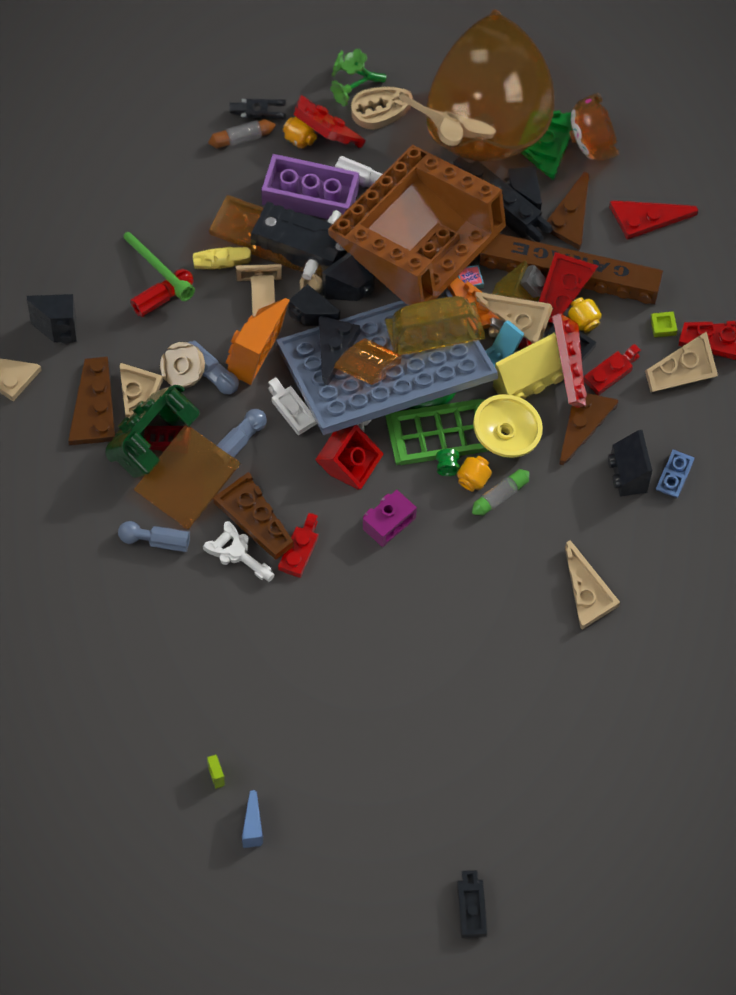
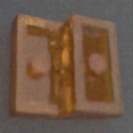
M364 338L354 344L335 363V368L373 385L386 378L388 369L401 363L402 355Z

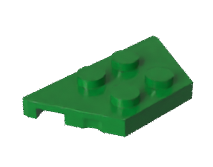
M575 109V112L580 113L581 109ZM560 110L548 113L533 112L519 145V152L552 180L556 176L573 133L571 125L572 112L561 113Z

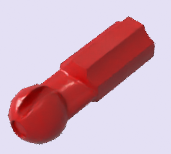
M179 269L173 273L180 281H188L191 285L194 282L193 275L186 269ZM164 280L132 298L130 303L135 313L143 317L169 301L171 297L175 296L174 286L167 280Z

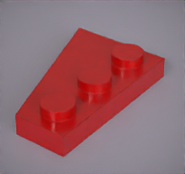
M555 252L539 302L551 304L553 308L548 322L554 324L552 316L565 313L597 270L598 265Z

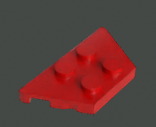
M303 95L300 96L295 107L294 116L327 139L348 144L351 141L357 147L363 148L366 140L345 126V122L342 119L332 117L328 114L329 111L325 107L314 104Z

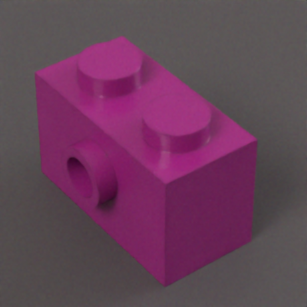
M395 490L391 495H385L375 509L371 508L364 514L363 530L383 548L416 519L417 507L398 490Z

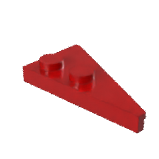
M614 200L610 201L609 204L627 240L698 215V208L691 205Z

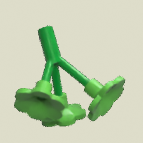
M360 49L347 53L344 57L345 61H343L344 51H341L333 67L332 77H335L340 70L346 71L349 75L357 73L364 76V78L355 83L345 86L336 80L332 81L331 92L334 94L335 100L341 103L342 106L348 104V93L352 92L353 88L368 80L382 83L386 81V74L369 72L364 68L367 56Z

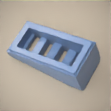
M255 790L250 791L242 834L243 848L262 846L263 844L258 798Z

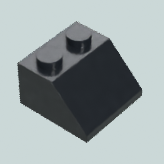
M73 294L27 296L30 322L35 328L53 342L63 344L77 342V318Z
M637 430L613 444L611 454H608L609 467L614 470L612 477L614 488H618L620 497L648 492L653 470L643 430Z

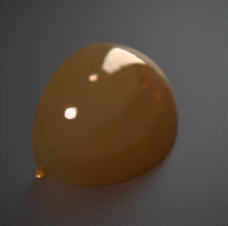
M492 10L489 15L472 25L456 41L436 73L429 92L427 107L436 111L451 112L457 116H464L484 122L492 126L496 132L491 139L462 136L458 145L450 146L440 140L438 136L439 130L431 118L426 115L429 133L436 143L459 157L473 161L492 162L508 159L524 152L545 134L554 112L553 82L541 52L526 32L513 21L501 15L500 11Z

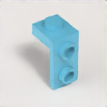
M509 320L504 322L493 345L486 350L494 367L496 362L515 353L524 336V333Z

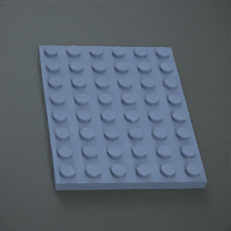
M448 288L424 312L411 307L401 300L341 319L340 321L360 325L361 333L329 385H324L322 380L319 327L276 340L277 347L323 435L498 379L496 368Z

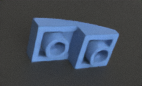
M672 450L656 490L678 498L695 458Z

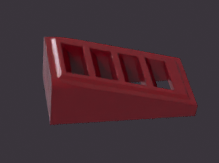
M146 426L144 439L151 445L150 450L188 454L192 437L191 427ZM151 434H156L154 442H150ZM160 435H164L163 442H159ZM169 436H173L172 442H168ZM178 437L182 438L181 442H177Z

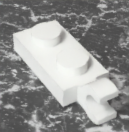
M276 377L268 382L270 385L268 390L273 395L272 403L297 435L302 434L317 424L309 408L291 386L284 389Z

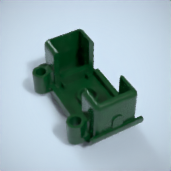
M172 385L154 392L145 402L140 401L132 409L134 412L130 418L126 417L118 425L119 431L107 445L105 450L107 459L110 462L117 461L134 478L148 475L160 462V459L149 449L151 445L140 435L152 419L158 414L169 426H183L185 424L189 428L200 415V411L181 393L185 391V388L181 385Z

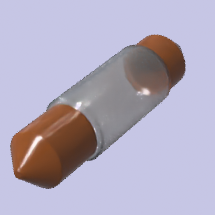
M265 119L227 128L224 131L213 133L208 144L217 149L255 140L269 135L276 125Z

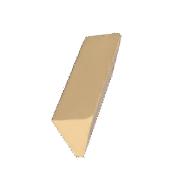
M281 264L236 266L237 281H251V276L274 275V280L282 279Z

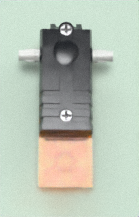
M227 195L209 229V235L249 248L252 255L303 272L302 277L306 280H311L313 274L323 279L322 272L348 253L329 236L328 229L342 216L336 210L333 211L332 216L326 222L300 212L295 213L291 209H284L280 205L275 206L274 203L269 201L266 202L263 208Z

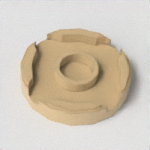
M177 342L170 345L166 353L162 355L160 362L163 378L170 385H181L184 388L194 386L204 373L205 360L202 352L198 347L187 342Z

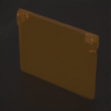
M185 425L159 457L160 462L148 475L143 477L134 491L178 522L183 528L189 530L241 463L196 430Z

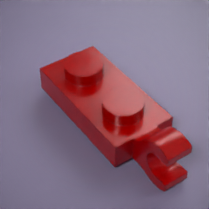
M633 344L623 355L619 351L615 352L584 375V382L599 396L633 370L631 363L640 357L638 353L641 349L636 344Z
M309 513L304 527L296 526L291 537L294 547L283 554L278 565L279 571L301 578L318 540V534L314 533L318 524V515Z

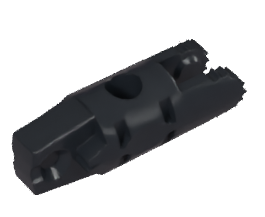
M241 99V102H231L229 111L230 114H241V118L286 119L285 113L269 112V106H286V100ZM255 107H261L259 111L254 110Z

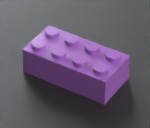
M273 154L262 187V205L269 201L274 203L275 206H283L284 209H291L297 213L300 212L329 219L334 210L339 211L343 215L355 203L359 189V172Z

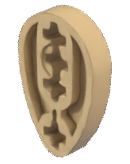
M378 87L363 90L352 100V118L356 124L366 129H379L397 121L411 108L409 104L399 100L400 93L411 99L413 98L412 94L406 89L396 87ZM372 106V108L375 109V111L368 109V107Z

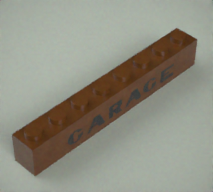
M498 234L481 252V266L489 269L504 270L511 274L524 275L528 266L535 265L546 278L555 252L599 266L583 287L584 289L593 290L600 294L615 295L622 299L638 300L645 304H656L663 270L503 234Z

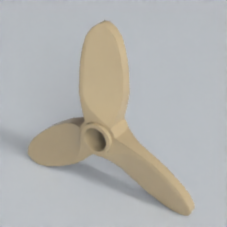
M401 93L399 95L400 100L431 118L439 130L438 136L440 140L447 145H458L462 136L491 139L495 135L496 130L484 122L464 116H457L451 112L436 111Z

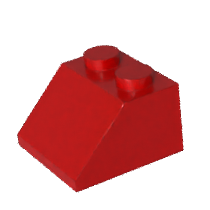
M356 424L333 432L315 460L330 476L361 490L384 453Z

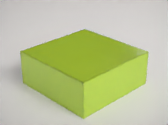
M674 311L651 314L650 319L654 338L677 335L678 330Z
M217 754L207 757L208 769L215 789L225 786L224 774Z

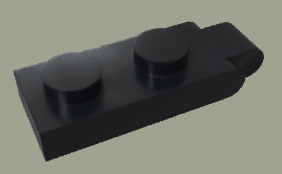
M477 870L462 871V880L457 881L461 938L487 937L483 879L478 880Z

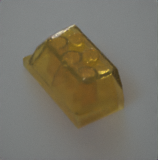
M461 296L439 298L408 305L397 310L392 318L385 319L386 329L395 357L485 339V332L475 302L470 303L468 299Z

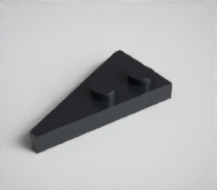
M320 316L319 333L322 380L324 385H329L360 335L361 328L360 325Z

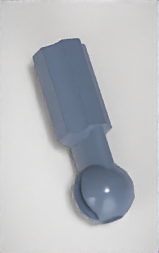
M195 340L189 341L188 343L198 347L203 354L205 360L203 376L215 384L221 393H234L239 385L237 376L225 369L216 358Z
M259 409L248 411L244 420L236 428H233L211 451L212 459L220 466L225 467L247 444L253 434L265 427L267 423L265 413Z
M134 521L124 522L118 529L119 538L127 544L141 539L149 541L152 547L187 552L190 542V531L153 526L151 530L141 529Z

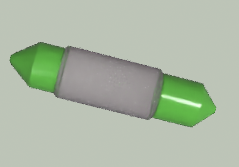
M518 469L482 494L474 502L472 514L484 516L517 493L521 487L529 482V471Z

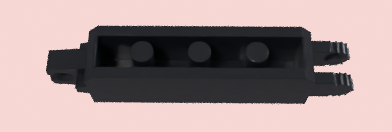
M459 156L453 161L454 166L502 189L506 225L520 237L525 238L529 236L536 242H540L543 239V234L537 230V227L546 234L553 230L551 224L541 216L542 212L477 159L473 163H469Z

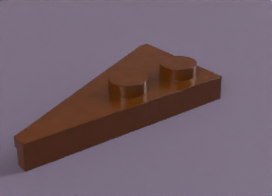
M585 171L547 220L553 229L549 234L578 250L582 246L589 174Z

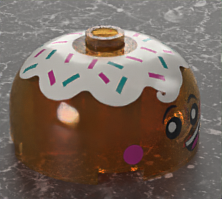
M599 92L584 97L575 104L571 113L573 130L569 132L573 143L578 144L585 156L592 160L604 161L619 156L620 150L614 146V144L618 143L609 113L605 106L600 104L603 102V99Z

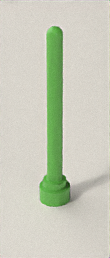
M130 232L124 234V239L174 286L175 295L180 300L187 301L192 298L195 288L188 281H180Z

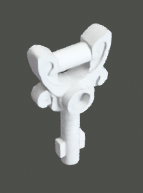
M230 521L225 522L224 532L215 542L208 541L204 544L203 550L208 554L220 557V562L223 565H227L230 561L232 563L242 561L255 571V575L259 579H266L270 582L274 578V574L267 564H260L247 554L248 536L246 534L239 535ZM232 539V545L223 549L222 547Z

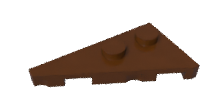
M586 393V406L579 408L571 407L560 465L570 461L575 455L576 450L586 443L598 426L603 424L609 413L617 408L618 399Z

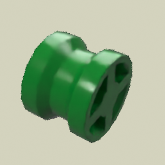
M443 449L436 453V460L439 462L437 473L441 476L456 475L460 469V465L457 463L459 452L454 449Z

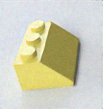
M553 333L496 362L495 368L498 372V379L493 380V387L499 395H514L525 400L526 397L533 393L538 394L542 392L545 387L553 383H560L564 376L556 334Z

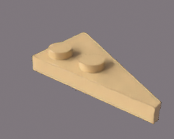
M121 363L120 374L125 416L130 418L134 413L132 409L140 401L145 402L151 394L159 391L163 376Z

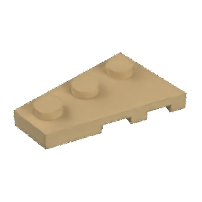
M707 332L645 370L651 393L718 376Z

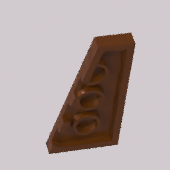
M249 472L213 497V503L275 560L294 547L293 540L281 521L273 513L272 507L264 499L260 488L256 486Z

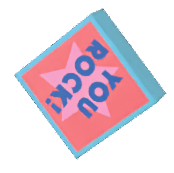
M479 265L466 267L458 276L464 283L468 281L478 289L484 287Z

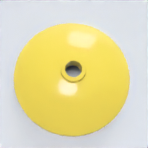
M508 394L495 395L483 401L477 408L473 420L474 432L479 442L490 452L508 458L521 457L534 450L541 439L543 431L542 421L536 409L524 399Z

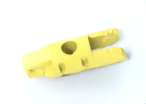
M246 247L216 248L193 253L195 269L230 268L248 264L251 261V251Z

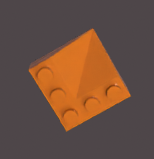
M284 298L260 308L255 317L250 316L241 331L236 330L231 340L232 344L228 351L229 355L225 363L228 364L227 370L235 374L239 380L249 385L254 381L281 331L289 299Z

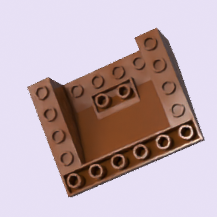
M412 144L328 229L329 236L348 253L352 254L358 262L404 303L424 312L505 228L502 189Z

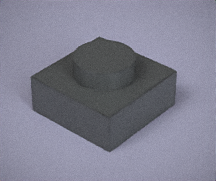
M535 265L528 266L520 284L533 298L540 297L546 277Z

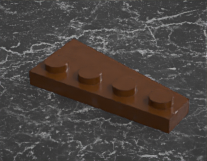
M108 357L87 358L84 360L68 440L69 445L110 442L115 437Z

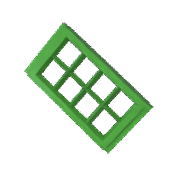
M485 399L398 411L385 415L396 465L436 460V453L443 449H454L459 452V456L488 452L489 450L481 443L467 445L464 430L474 429L473 425L463 426L460 411L474 409L476 413L477 408ZM454 412L457 427L443 429L440 415ZM434 416L437 430L423 432L420 418ZM415 419L418 433L403 435L400 421ZM459 431L462 446L447 448L444 433ZM439 434L442 449L427 451L424 437ZM419 438L422 452L407 455L404 440Z

